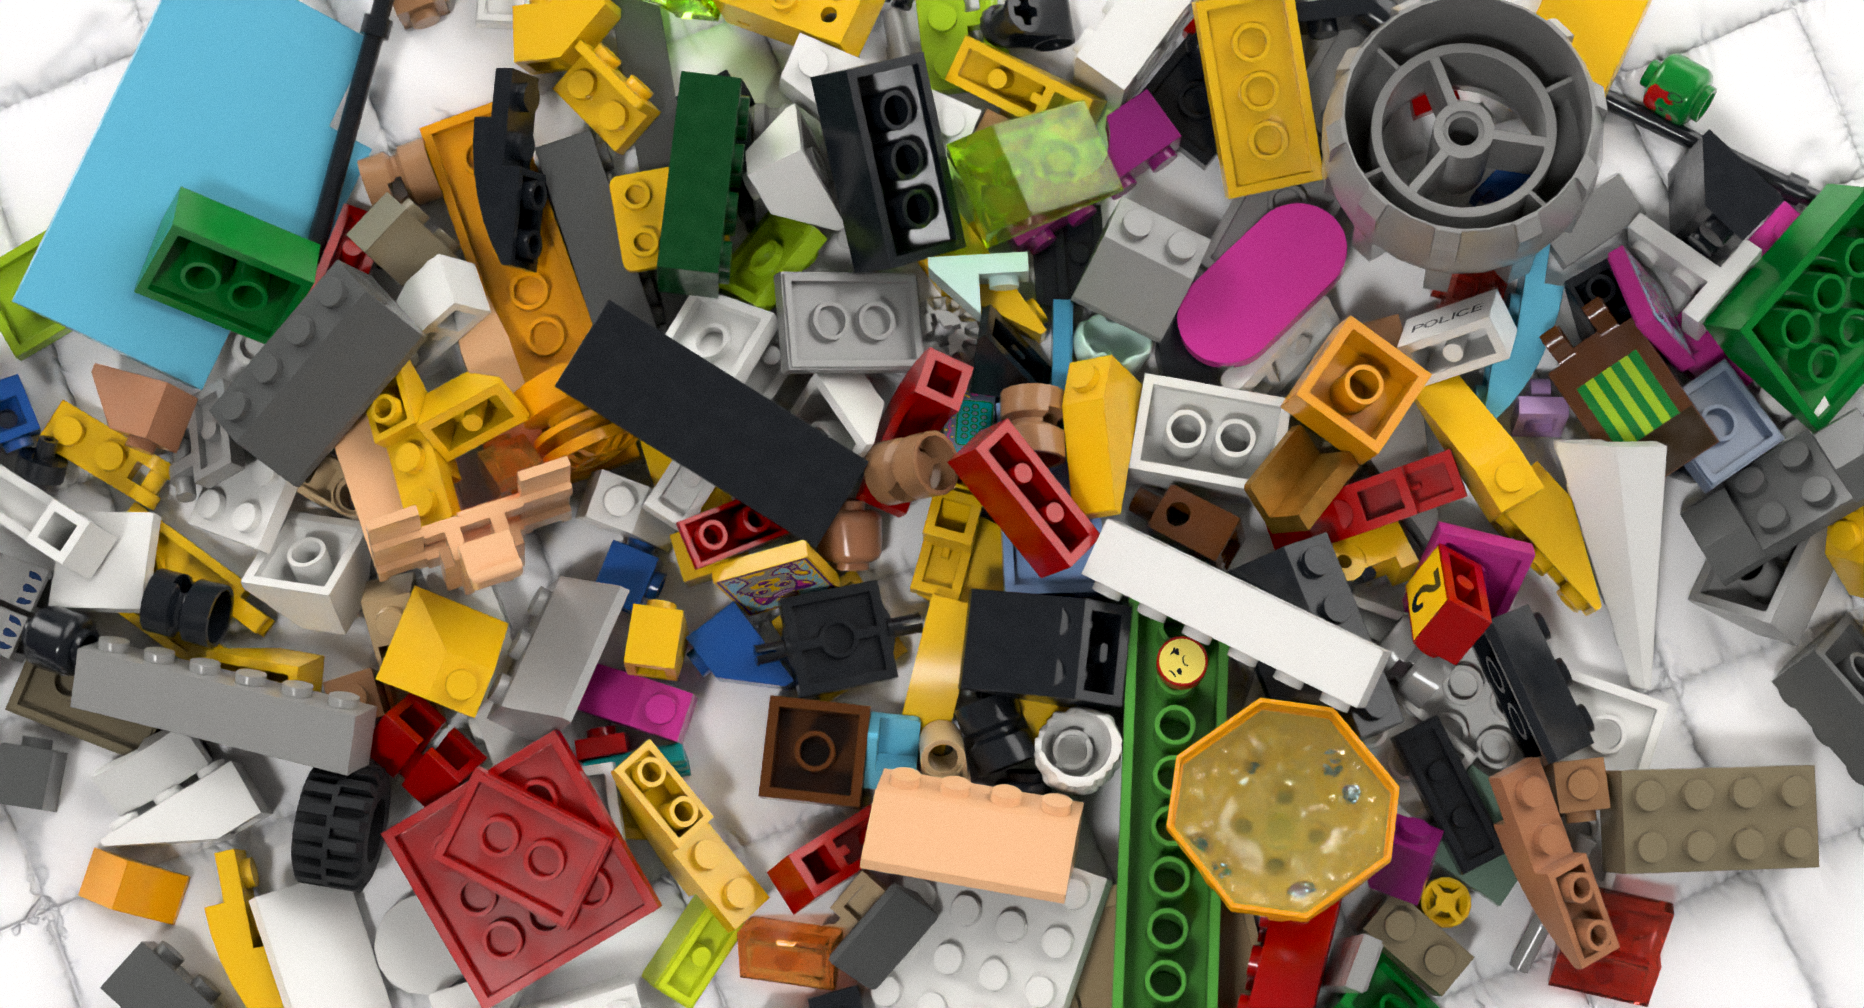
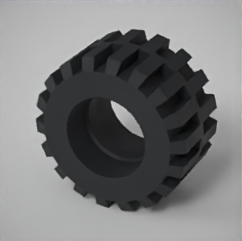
M367 765L349 775L315 767L312 768L300 795L292 833L291 862L295 879L298 882L357 893L362 892L374 875L382 852L384 839L381 833L387 830L390 784L385 768Z

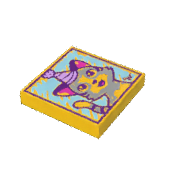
M806 540L789 543L711 566L713 583L748 616L778 609V601L782 598L841 587L839 575Z

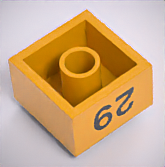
M1350 315L1333 328L1280 407L1340 451H1350L1356 462L1362 465L1379 454L1432 374Z

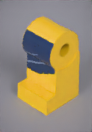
M1398 521L1332 544L1352 593L1357 585L1385 575L1392 587L1407 582L1411 579L1419 563Z

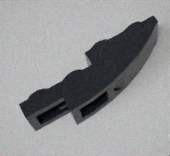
M496 68L491 117H474L473 160L477 197L488 236L501 264L518 270L537 273L538 257L542 251V237L540 235L542 213L547 201L546 175L530 170L531 159L535 152L533 137L535 113L540 102L539 78L514 68Z

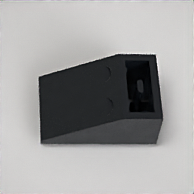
M972 588L969 590L958 689L1069 708L1076 706L1089 707L1100 712L1122 707L1132 607L1084 598Z

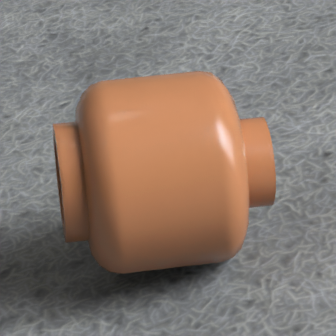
M847 498L819 542L818 554L825 561L830 562V566L834 570H868L869 562L879 559L882 554V516L873 509L865 508V502L856 498Z

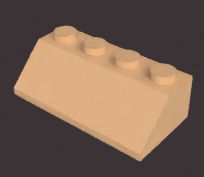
M908 767L884 768L875 789L860 868L1064 904L1077 857L1084 802L1073 801L1070 797L1059 793L1038 795L1021 792L1019 788L1006 784L993 787L974 784L960 776L939 778L922 775L919 771Z

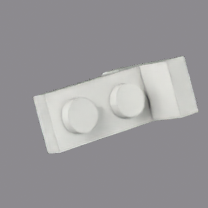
M1641 212L1628 225V247L1633 257L1647 267L1655 265L1667 273L1672 284L1687 295L1697 294L1682 311V331L1696 341L1707 331L1703 325L1705 320L1755 266L1762 255V249L1745 238L1725 263L1719 267Z

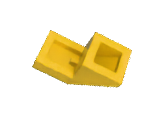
M951 490L945 495L932 497L922 532L923 543L911 582L910 592L932 597V594L960 600L983 507L974 495Z

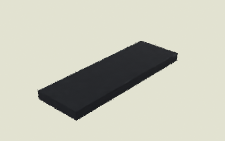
M611 300L607 301L554 386L800 540H806L813 548L818 546L869 463L863 457Z

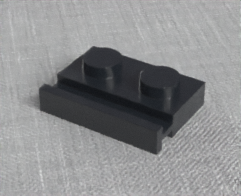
M1101 204L1094 206L1097 210L1096 213L1081 225L1073 228L1068 223L1054 233L1056 240L1041 252L1033 255L1036 302L1041 308L1052 306L1053 299L1071 300L1103 230ZM1071 300L1073 306H1082Z

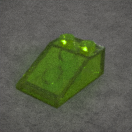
M1084 100L994 124L946 144L947 161L986 249L1124 191Z

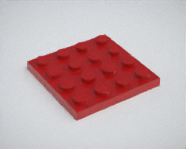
M558 729L551 731L488 770L616 836L569 930H564L430 860L468 782L381 833L482 1008L493 1007L663 906L567 741Z

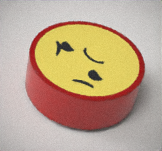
M1178 636L1166 641L1159 649L1156 670L1160 679L1167 686L1177 690L1191 689L1197 686L1206 674L1208 657L1205 649L1198 641L1190 637Z

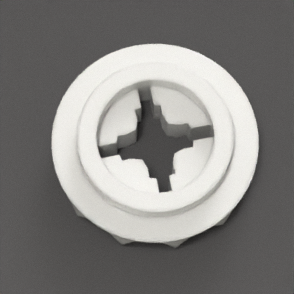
M948 297L925 299L919 304L923 341L932 334V318H936L937 323H940L943 329L960 327V329L955 330L954 334L948 337L949 354L946 355L968 364L973 359L976 351L979 332L977 320L956 301ZM926 341L923 343L924 352L931 347L945 354L944 349L940 348L937 341L930 343Z

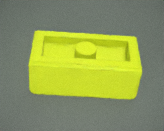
M695 894L644 969L642 978L684 1007L693 1008L747 925L743 923L736 930L728 933L697 894Z

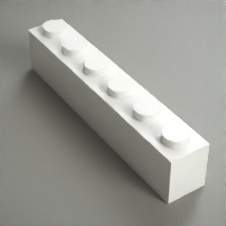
M1106 520L1081 573L1095 580L1092 587L1094 591L1116 601H1120L1122 594L1140 602L1136 610L1139 613L1161 623H1164L1167 616L1185 624L1181 632L1184 635L1206 645H1210L1212 638L1230 646L1227 655L1254 668L1259 660L1276 669L1273 678L1298 690L1302 689L1304 683L1323 692L1319 698L1320 701L1345 713H1348L1350 706L1355 708L1366 707L1392 653L1120 521Z

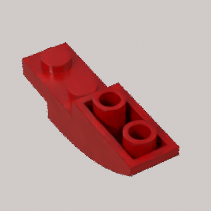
M1448 449L1343 486L1309 531L1272 534L1268 527L1267 530L1275 550L1326 532L1331 544L1462 499L1468 495L1452 450Z

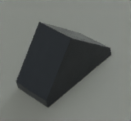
M991 304L982 309L970 393L1000 397L1003 389L1013 385L1027 383L1049 384L1051 367Z

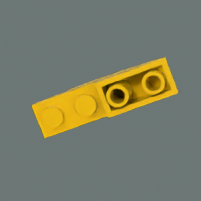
M409 360L367 408L366 414L375 444L387 449L403 509L416 505L421 527L457 516V512L461 511L453 484L461 481L462 478L456 460L453 459L447 463L417 428L425 395L428 392L412 362Z
M651 739L646 740L611 771L628 810L662 863L689 897L697 894L728 933L736 930L770 898L708 823L714 816Z
M230 849L214 853L224 903L204 907L219 959L232 986L247 1008H284L249 904V900L255 897L253 887L259 886L256 863L253 857L247 858L246 850Z

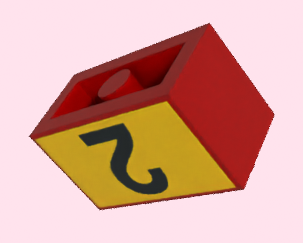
M1439 543L1405 585L1413 644L1427 656L1432 658L1440 657L1457 665L1490 626L1492 619L1482 565Z

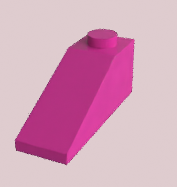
M597 663L577 711L673 743L680 742V744H683L698 698L693 693L641 676L628 675L625 671Z

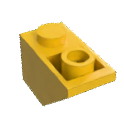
M529 0V4L512 6L514 63L531 75L568 71L581 57V54L574 46L581 39L596 48L621 19V8L611 0Z
M658 599L647 600L646 605L633 604L623 662L628 675L678 681L689 645L686 637L690 635L684 610L676 609L677 605L672 602Z

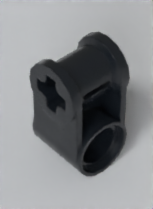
M1006 0L1004 4L988 7L982 12L980 17L982 34L987 42L994 47L1050 52L1067 48L1075 43L1069 0Z

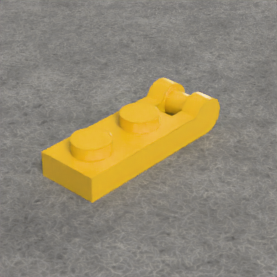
M61 401L40 436L45 435L59 441L56 450L57 454L154 511L162 499L158 497L159 492L166 481L170 480L169 467L171 464L155 454L148 455L126 446L127 437L110 429L109 426L67 401ZM143 464L150 468V471L141 485H138L132 480Z

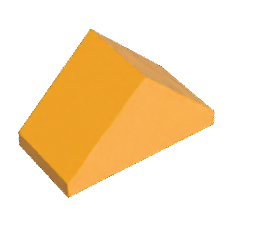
M94 847L78 896L111 910L175 925L191 877Z

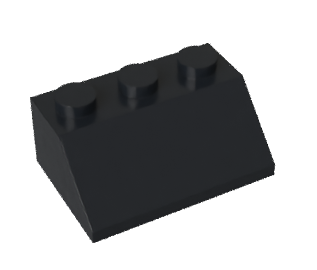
M1709 129L1668 173L1670 233L1717 265L1776 208L1784 197Z
M1529 604L1492 618V623L1474 643L1472 649L1523 758H1540L1543 767L1593 744L1594 741L1590 733L1595 731V727L1586 707L1583 704L1576 705L1568 687L1573 685V681L1566 664L1560 657L1554 659L1546 642L1551 639V634L1543 616L1539 612L1533 613Z

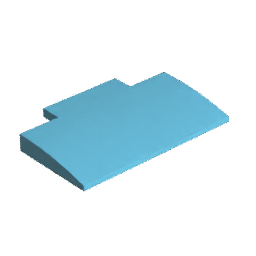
M160 0L12 302L186 386L202 390L230 330L134 292L136 282L160 222L179 188L184 187L308 239L337 135V130L330 127V124L352 80L364 36L298 0ZM355 141L329 238L342 206L347 202L360 175L357 160L368 157L372 150L358 141Z

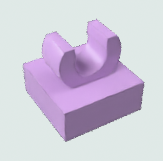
M1530 379V391H1525V396H1518L1510 417L1511 436L1561 437L1569 417L1568 403L1564 397H1551L1550 379Z

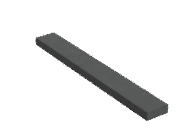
M611 0L621 8V19L614 26L619 58L622 61V74L627 79L632 74L640 79L654 93L649 101L661 112L634 142L639 172L669 167L677 101L659 0ZM661 292L668 329L689 295Z

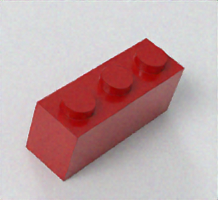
M1008 418L978 432L947 462L1040 578L1071 568L1096 543L1100 535L1098 530Z

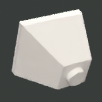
M797 105L788 106L745 151L747 172L742 174L745 186L751 197L755 201L761 198L769 212L773 215L839 231L844 228L830 162Z
M814 373L790 410V413L865 458L874 444L884 401L864 373Z
M288 510L271 553L258 552L241 580L243 588L303 629L346 635L362 608V595L366 581H369L371 555L359 521Z

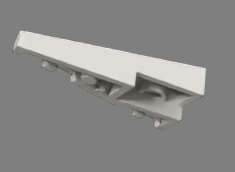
M1554 440V449L1563 468L1567 481L1566 487L1576 509L1586 550L1602 600L1610 616L1616 644L1620 648L1628 673L1629 685L1636 688L1651 689L1667 446L1657 441Z

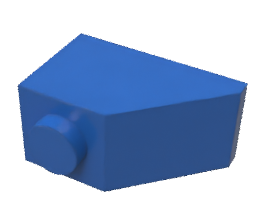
M734 601L686 637L693 647L686 655L703 677L712 672L720 682L790 690L795 686V681L780 661L760 666L756 665L755 658L757 656L773 652L753 654V645L765 644V642Z

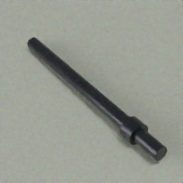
M373 0L370 14H364L359 32L364 37L308 236V240L320 244L318 265L329 239L383 41L389 40L393 21L389 20L394 0Z
M1609 90L1606 96L1608 111L1688 150L1703 136V134L1684 125L1678 126L1645 106L1614 91ZM1732 149L1784 197L1783 201L1795 207L1798 203L1808 206L1821 192L1809 186L1810 180L1791 172L1789 175H1786Z

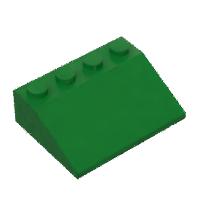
M1827 184L1703 323L1727 357L1812 433L1829 424L1864 384V187ZM1825 396L1829 406L1817 417L1814 411Z

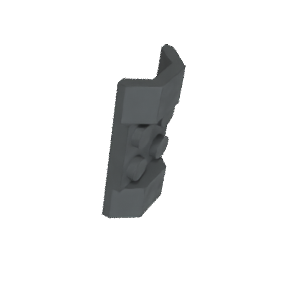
M1858 408L1852 409L1812 434L1807 429L1722 482L1723 487L1680 512L1695 541L1724 586L1729 585L1864 506V417Z

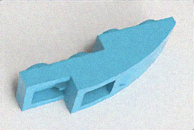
M1550 244L1535 255L1530 272L1518 278L1516 293L1508 294L1506 307L1517 328L1510 358L1485 366L1482 385L1475 384L1473 389L1475 395L1496 419L1512 404L1529 381L1546 349L1539 336L1554 327L1558 317L1564 286L1545 283Z

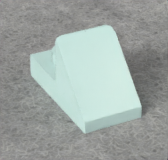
M1028 252L928 257L929 278L974 319L980 322L979 284H989V289L994 291H1007L1019 288V282H1028Z

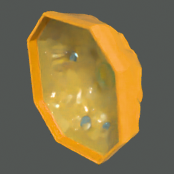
M1259 698L1177 755L1166 830L1198 869L1206 884L1217 893L1231 912L1265 916L1273 921L1284 922L1292 920L1308 922L1356 890L1391 862L1400 787L1333 707Z

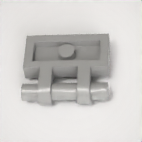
M224 378L193 395L198 398L177 454L173 453V464L169 467L170 483L176 487V498L179 502L187 503L194 501L197 498V484L210 489L245 469L243 448L231 438L209 412V409L232 384V382Z

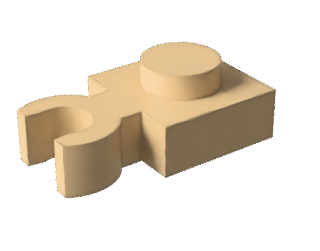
M868 869L862 870L830 907L840 919L837 922H831L821 927L817 931L814 941L820 944L831 933L837 934L843 941L888 888Z

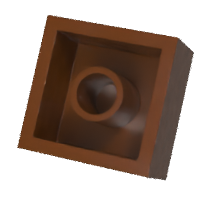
M770 695L758 796L768 800L861 810L867 737L872 713L871 706Z

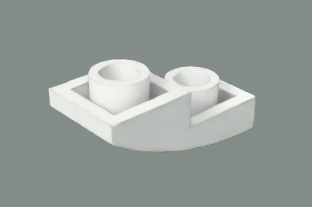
M161 730L143 739L138 749L97 768L91 779L121 817L152 801L165 790L179 785L207 766L212 758L197 738Z

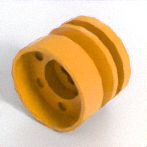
M566 362L532 378L513 394L530 413L529 419L522 422L524 428L529 430L549 428L534 440L533 443L535 453L540 455L547 454L542 459L541 464L568 456L571 473L594 468L611 460L639 439L554 387L569 362Z

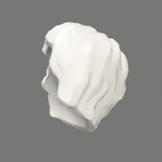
M1082 706L1069 708L1065 712H1053L1052 717L1047 720V724L1040 728L1039 736L1035 738V765L1042 773V778L1046 785L1056 791L1077 796L1078 794L1085 795L1097 792L1099 786L1110 781L1114 776V772L1121 767V753L1123 752V740L1118 727L1115 725L1114 718L1109 714L1101 713L1097 709Z

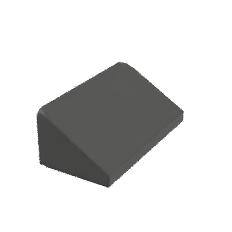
M895 883L891 884L830 954L828 960L865 987L875 990L936 922L938 915L918 892Z

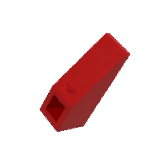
M736 499L676 523L695 570L792 535Z

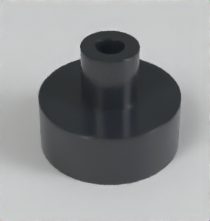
M41 435L38 438L36 447H26L19 450L14 472L21 478L36 484L57 486L64 482L69 462L66 458L56 453L59 443L57 439Z

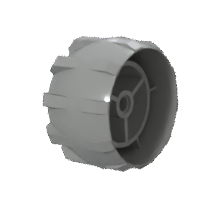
M1408 0L1391 8L1390 19L1372 31L1359 47L1347 49L1336 69L1335 83L1331 88L1323 115L1321 144L1323 159L1321 172L1325 195L1336 197L1338 203L1353 223L1352 246L1366 260L1370 262L1387 252L1400 261L1425 269L1424 289L1447 292L1452 274L1484 273L1495 270L1506 283L1516 280L1530 272L1534 257L1539 251L1557 239L1563 232L1572 233L1595 188L1603 159V123L1608 109L1604 87L1593 82L1585 62L1572 45L1574 34L1556 18L1545 20L1529 9L1506 0H1430L1422 2V0ZM1453 90L1479 93L1500 102L1520 118L1531 135L1495 130L1494 122L1488 111L1481 105L1470 101H1457ZM1426 95L1436 119L1432 129L1426 166L1412 183L1407 186L1398 177L1389 163L1383 146L1382 132L1389 119L1400 107L1413 99ZM1485 168L1531 175L1512 194L1483 206L1451 207L1428 200L1437 188L1449 194H1463L1474 189L1480 183Z

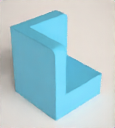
M880 712L871 713L863 788L876 789L884 768L908 767L917 770L921 727L920 717Z

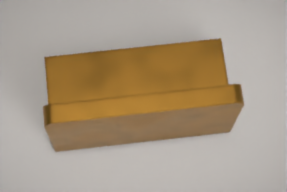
M1302 425L1292 426L1245 483L1244 490L1272 534L1309 531L1358 469L1359 465L1350 451L1320 454Z

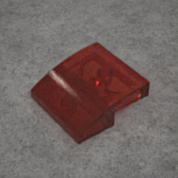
M1598 887L1620 948L1583 969H1575L1555 943L1548 985L1648 1007L1662 968L1660 954L1674 917L1673 903Z

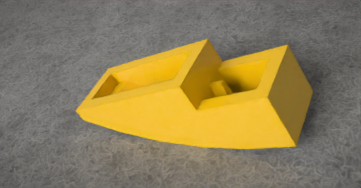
M932 594L902 712V715L920 717V733L930 722L936 720L953 721L954 711L956 710L961 690L958 689L968 603ZM946 744L937 745L930 752L944 756Z

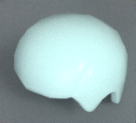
M1098 313L1088 320L1080 322L1073 335V351L1078 361L1113 355L1132 375L1136 374L1150 355L1153 346V340Z

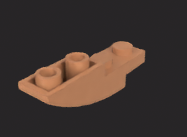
M1526 757L1490 776L1488 779L1503 817L1502 820L1493 824L1501 846L1529 903L1560 950L1575 969H1583L1620 948L1587 854L1573 852L1540 758Z

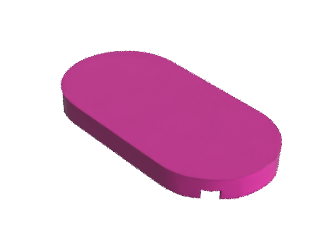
M1304 203L1283 205L1264 215L1188 289L1177 313L1181 340L1188 352L1203 364L1218 368L1233 365L1234 368L1245 366L1260 358L1320 301L1342 277L1347 257V241L1338 221L1327 211Z

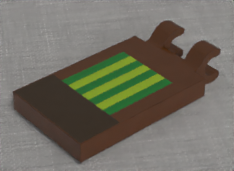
M1596 297L1582 307L1583 312L1597 329V332L1573 347L1560 326L1557 325L1539 336L1545 347L1560 365L1548 373V376L1592 439H1602L1606 442L1657 441L1667 446L1665 477L1720 442L1653 344L1636 327L1633 318H1629L1620 325L1601 297Z

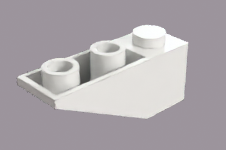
M219 759L198 771L197 775L200 780L185 789H182L181 785H176L157 795L153 799L156 806L140 816L137 811H133L110 824L112 832L101 838L100 842L106 847L120 848L229 841L272 814L243 763L235 761L226 763L224 759Z

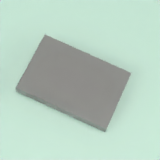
M779 272L774 275L782 374L907 373L916 360L924 353L917 273Z

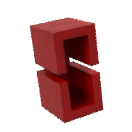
M409 693L385 713L374 728L370 757L381 767L385 768L386 772L393 778L401 774L405 778L401 786L426 807L468 782L475 767L482 766L488 757L455 727L448 732L436 750L431 747L422 755L447 719L425 699Z

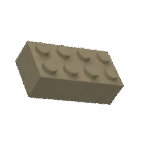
M1815 765L1606 770L1611 808L1600 810L1603 872L1644 874L1820 867Z

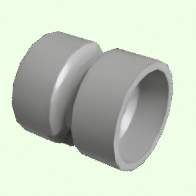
M1406 614L1393 625L1377 644L1392 652L1384 667L1387 680L1394 679L1397 681V692L1418 709L1432 697L1456 667V665L1440 657L1432 658L1427 656L1413 644L1410 618Z

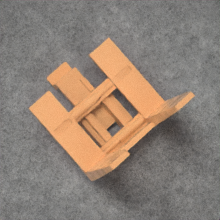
M486 295L491 313L458 340L461 356L467 372L500 377L512 393H514L525 382L509 337L489 297ZM366 411L334 447L379 581L389 580L390 576L415 568L423 569L429 567L430 569L441 565V572L447 590L450 591L463 586L465 595L501 582L514 580V578L523 574V566H525V543L523 540L525 535L534 532V529L558 521L563 523L572 520V510L569 502L570 495L573 494V487L570 481L571 465L568 456L541 464L542 459L547 454L540 455L535 453L533 443L542 434V430H529L524 428L523 423L491 439L509 493L505 496L462 509L460 512H457V516L421 527L416 505L403 509L387 449L375 444Z

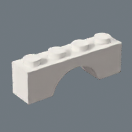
M0 464V524L61 565L91 580L118 538Z

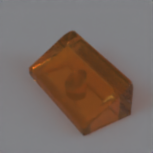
M752 916L737 932L740 977L834 991L837 987L839 968L834 966L828 958L843 941V930L837 927Z

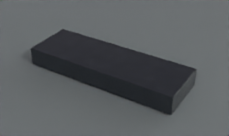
M1438 715L1391 737L1390 740L1430 819L1436 828L1444 830L1442 842L1459 875H1464L1505 854L1493 822Z

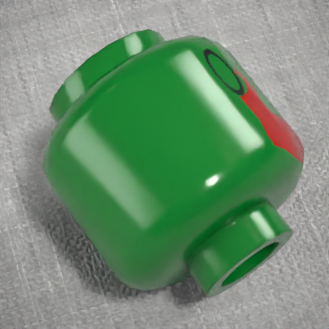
M1680 53L1669 55L1662 63L1654 59L1640 80V85L1646 88L1643 95L1645 107L1678 126L1684 125L1690 120L1697 123L1706 113L1717 93V88L1712 86V72Z

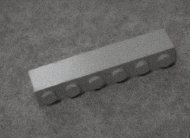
M101 636L98 642L83 646L77 650L70 707L343 775H349L369 765L377 706L360 702V696L354 693L334 691L325 694L313 691L311 683L299 680H286L279 683L267 680V674L259 670L239 669L234 672L222 669L221 663L214 659L192 658L189 661L176 658L174 650L164 647H146L145 649L129 646L130 640L118 636Z

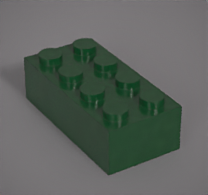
M681 71L657 260L658 292L718 299L719 284H729L733 242L725 241V235L735 236L739 193L731 192V187L741 189L745 144H738L737 140H747L750 113V96L741 95L742 78Z

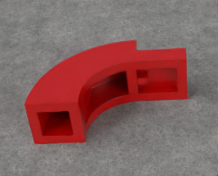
M929 347L912 365L896 389L879 422L873 446L878 442L904 438L926 431L936 430L940 432L947 421L959 412L974 367ZM863 476L856 499L898 518L907 514L911 503L887 506L878 502L870 493L865 482V476Z

